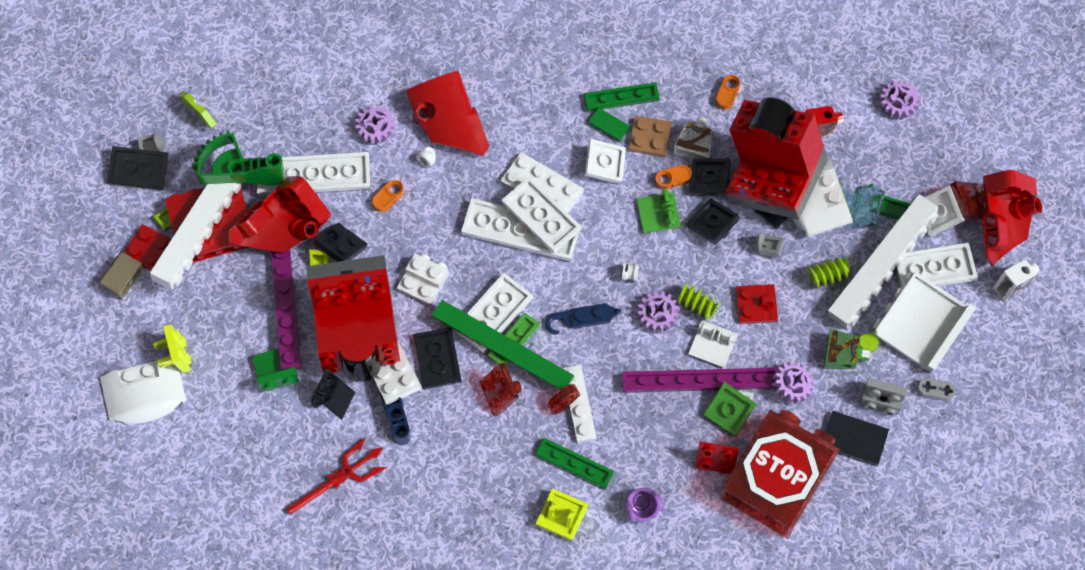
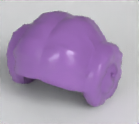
M644 487L630 492L626 502L623 504L625 513L631 523H645L650 519L656 518L657 514L664 510L661 496L658 495L657 491Z

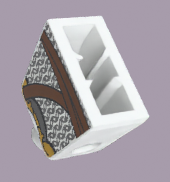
M697 117L695 124L686 123L675 143L674 154L690 159H709L712 129L706 127L708 122L706 118Z
M1025 260L1004 271L993 286V289L1004 302L1008 301L1030 285L1039 272L1038 265L1034 262L1029 264Z

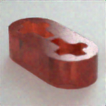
M569 384L563 387L548 401L547 406L551 414L556 415L563 412L580 396L576 385Z

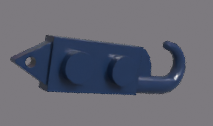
M607 303L572 308L567 311L550 314L546 318L545 327L548 332L559 334L560 331L554 330L551 327V322L554 320L563 319L566 326L571 329L611 323V320L620 314L621 310L609 306Z

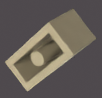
M122 252L119 257L117 256L113 260L109 271L102 275L100 284L104 290L123 300L144 271V268L140 262Z

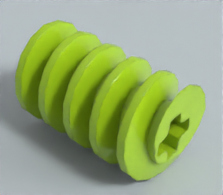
M842 256L841 259L839 257L835 258L834 261L828 260L827 264L821 262L820 266L815 264L812 268L810 266L807 267L809 280L817 289L820 288V282L827 286V280L834 284V278L838 282H841L842 275L846 280L849 278L850 268L845 256Z
M687 282L680 292L678 304L682 305L685 302L684 306L686 309L691 307V312L693 313L698 310V316L701 317L705 314L704 319L709 320L717 312L722 301L720 300L715 304V297L708 300L709 293L701 296L702 289L694 292L695 285L689 289V282Z

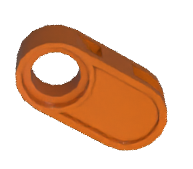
M727 75L723 79L716 99V104L720 109L727 110L733 106L740 88V79L737 76ZM728 81H734L736 83V87L729 88L726 85V83Z
M679 165L661 170L656 174L655 184L662 190L687 184L691 179V169L688 166ZM666 176L670 181L667 184H662L659 178Z
M399 180L389 181L373 197L374 209L378 212L389 210L404 194L403 184ZM398 186L400 191L393 194L390 192V188Z

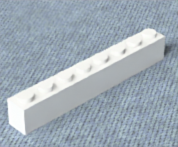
M236 169V170H234L233 172H234V173H238V172H240L241 170ZM241 183L207 184L150 272L152 281L170 290H173L175 286L181 283L183 273L191 267L195 254L198 255L200 253L204 240L211 236L212 227L220 222L222 211L230 206L232 202L231 197L234 193L237 194L239 192Z
M920 194L916 197L830 307L828 317L845 329H848L850 325L854 326L859 319V313L862 310L866 311L873 295L876 297L880 293L881 285L884 281L888 282L891 279L894 268L901 266L905 260V254L907 252L911 253L916 246L915 241L925 235L927 232L926 227L929 223L933 224L939 216L937 214V205Z

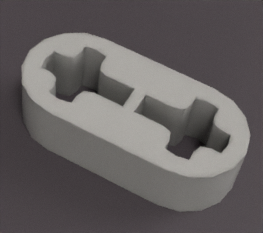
M925 378L918 385V393L925 398L950 401L956 393L954 385L945 381ZM925 384H928L929 388H931L929 392H925V388H923ZM945 388H948V391L951 392L948 396L944 395L943 390Z

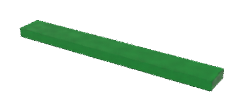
M441 300L432 314V318L565 393L574 379L573 374L444 300Z

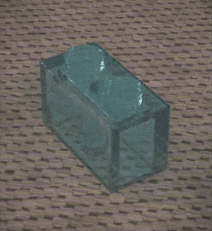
M873 183L856 187L850 210L854 225L860 229L878 225L885 191Z

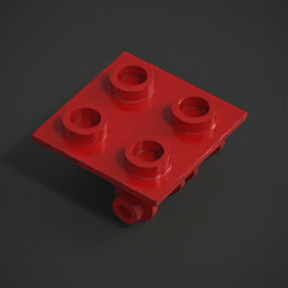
M699 441L695 468L734 475L739 448Z

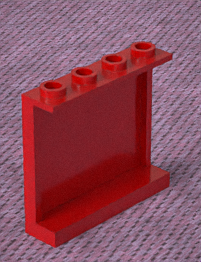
M205 188L191 189L187 193L173 194L169 198H165L174 235ZM241 188L237 194L234 193L232 195L230 206L227 209L224 208L221 213L222 218L220 222L214 224L211 236L204 240L200 253L198 255L195 254L192 263L249 248L229 243V230L248 212Z

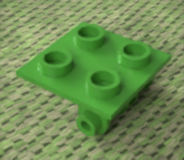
M665 189L661 191L662 194L637 198L643 233L681 228L674 193Z

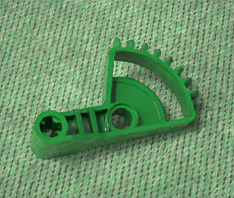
M228 129L225 135L220 132L219 137L213 135L212 141L207 139V145H201V150H197V156H194V163H192V169L197 171V178L200 184L203 185L248 182L270 186L279 185L285 179L283 160L279 154L271 153L266 158H243L234 133H230ZM233 144L235 149L227 150L216 158L212 166V173L201 174L203 165L211 153L222 146ZM236 169L241 170V171L238 172V173H234V172H233V171L236 170Z

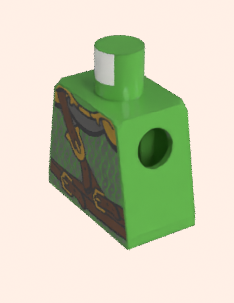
M830 328L824 369H855L858 360L869 361L870 350L859 348V337Z

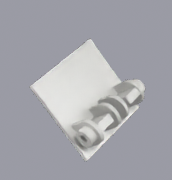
M702 320L688 355L725 368L738 334Z

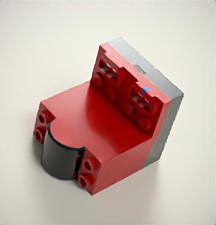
M774 97L763 98L760 103L744 99L729 129L740 162L725 190L731 204L799 220L828 160L815 115L796 111L786 101Z
M385 255L306 266L308 287L314 310L318 355L323 373L326 368L332 373L343 371L348 379L355 382H364L374 378L379 373L381 365H393L399 362V346Z

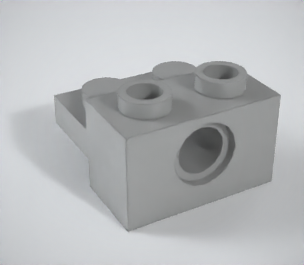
M868 377L860 404L864 405L868 410L878 409L889 416L898 415L906 397L907 388ZM880 395L885 396L887 401H881L878 397Z

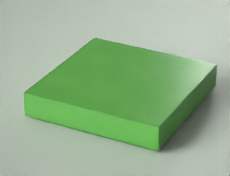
M724 382L703 415L736 437L757 403Z

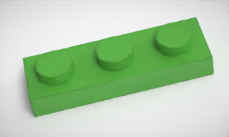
M524 313L505 336L523 346L540 327V323L527 313ZM493 352L488 354V357L503 369L509 363V361Z

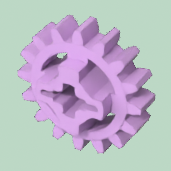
M900 79L899 83L893 80L892 85L887 83L886 87L882 89V95L879 99L882 101L880 106L886 107L885 113L891 112L890 117L897 115V118L900 119L901 115H903L905 118H908L909 114L913 116L915 110H918L921 98H919L920 92L915 91V85L910 87L909 81L904 84L902 79Z
M377 104L376 108L370 105L369 110L363 108V114L358 112L359 119H355V128L360 138L364 136V142L370 139L371 144H374L375 140H378V143L381 144V139L388 141L387 135L393 136L392 130L396 129L394 124L395 117H392V111L387 112V107L380 109L379 104Z
M654 291L653 296L648 293L647 299H641L642 304L638 305V310H640L638 317H642L640 319L641 324L646 323L645 329L652 327L653 332L659 329L663 333V328L669 331L670 324L676 325L675 319H679L677 312H679L680 308L675 306L677 304L676 299L671 301V294L666 297L664 291H662L661 295ZM668 306H669L670 309H671V314H670V312L667 310V307H668ZM646 309H647V311L650 313V317H649V318H648V316H647V314H646Z
M793 361L787 364L783 363L775 370L776 374L772 377L776 380L772 385L778 388L775 392L781 393V399L786 397L787 403H790L792 400L794 404H797L799 401H805L812 395L811 391L814 389V386L811 385L814 379L809 378L812 373L805 371L806 366L801 368L800 362H797L795 365Z

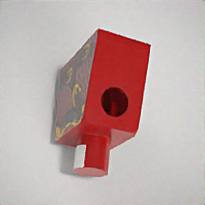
M831 106L807 109L805 113L815 115L821 137L831 134L837 124L844 122L842 112L835 113Z

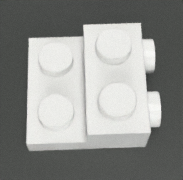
M414 254L406 267V273L400 281L397 290L431 306L449 276V270L440 261H437V263L430 261V257L426 254Z

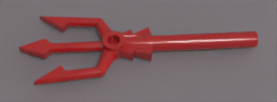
M366 437L342 455V469L336 470V473L328 474V481L287 507L288 512L293 514L333 486L338 489L340 484H344L348 478L361 483L388 468L373 467V471L362 477L352 472L370 459L377 458L384 447L372 449L369 455L349 467L347 457L357 449H362Z

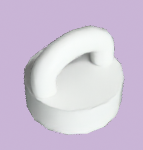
M426 147L416 155V158L422 166L430 168L435 163L436 156L432 148Z

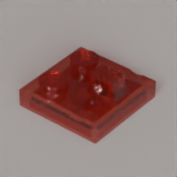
M961 181L951 183L950 186L962 217L983 220L986 215L984 191H981L979 184Z

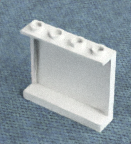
M917 269L915 273L910 272L905 279L907 284L904 289L902 287L898 289L894 295L897 298L893 304L889 302L883 311L886 313L884 318H878L873 326L876 329L873 334L929 373H932L976 307L972 304L965 305L918 273L920 270Z

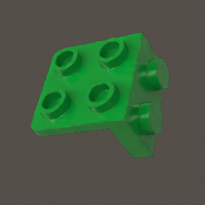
M279 348L253 356L261 392L272 391L275 388L299 382L295 367L281 371Z

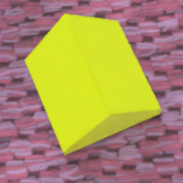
M309 249V266L329 263L330 256L322 250Z

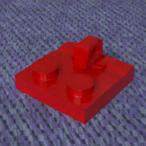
M775 284L736 286L739 324L778 322Z

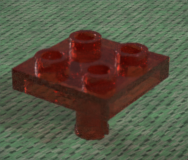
M499 363L479 381L493 416L500 415L519 398L518 393L521 391V384L519 381H512L505 363Z

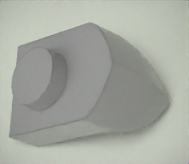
M158 133L138 137L139 148L142 150L163 152L166 147L165 139Z
M759 233L755 239L758 253L764 256L779 258L784 245V238Z

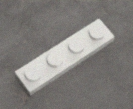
M577 365L562 368L574 375V379L567 388L566 393L577 443L597 440L582 367Z

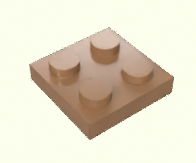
M635 116L629 152L666 157L672 122Z

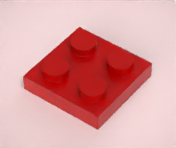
M142 224L123 253L140 262L143 268L152 271L172 239Z

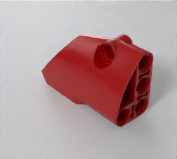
M459 71L433 78L405 90L413 112L412 120L422 127L432 143L484 156L489 148V143L478 113L471 106ZM423 111L426 117L421 118L418 112Z
M1005 170L983 176L986 212L983 218L985 255L991 267L1010 250L1028 240L1032 215L1042 212L1041 200L1036 197V179L1015 170Z
M288 176L263 201L255 204L229 230V243L284 253L307 238L316 237L319 228L331 217V213L303 177Z

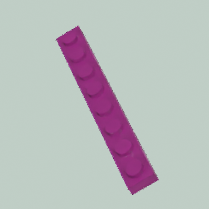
M291 249L284 253L271 251L281 371L292 367L300 370L301 360Z
M778 367L622 372L623 393L719 390L724 382L736 390L774 389L777 386L772 385L776 381L772 377L776 374L775 370Z

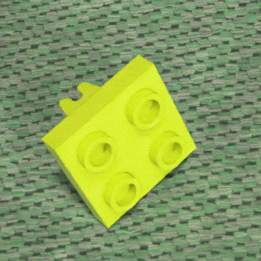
M171 324L164 326L166 338L153 343V346L156 350L169 348L170 356L158 360V365L163 368L175 364L183 373L191 371L189 364L192 362L189 353L185 351L187 342L184 335L181 336L179 330L175 329Z
M552 488L536 522V526L573 541L589 504Z

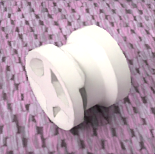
M624 262L622 280L631 279L633 282H637L639 263L632 265Z

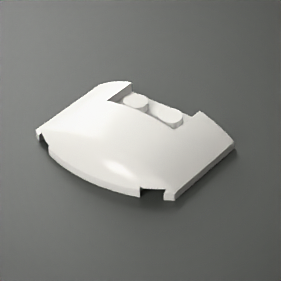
M828 156L827 163L800 219L792 218L798 228L807 232L805 234L808 237L853 223L830 156Z
M163 358L155 359L156 361L120 371L116 369L101 376L100 380L109 420L112 422L114 420L124 422V424H139L159 419L173 412L174 408L181 401L183 403L186 401L179 368L175 364L161 368L157 361Z

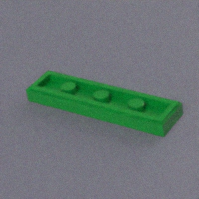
M656 82L584 93L587 112L597 111L598 108L603 110L660 101Z
M544 437L535 453L536 457L605 490L614 474L613 470Z

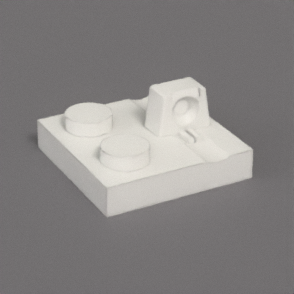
M590 139L584 176L620 184L623 179L626 148Z
M947 186L924 197L938 206V218L933 224L929 223L926 227L929 236L932 237L965 221L951 186Z

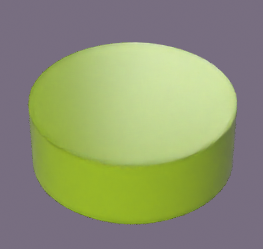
M872 333L863 334L860 337L859 348L869 349L870 353L876 351L879 345L878 338Z

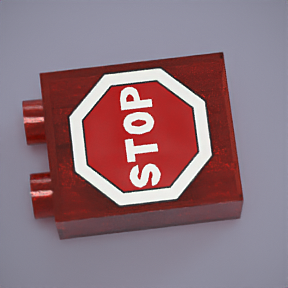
M783 409L778 414L769 410L722 487L719 499L789 539L835 462L840 449L834 446L836 441L830 434L816 429L812 434L800 427L801 420L795 414Z

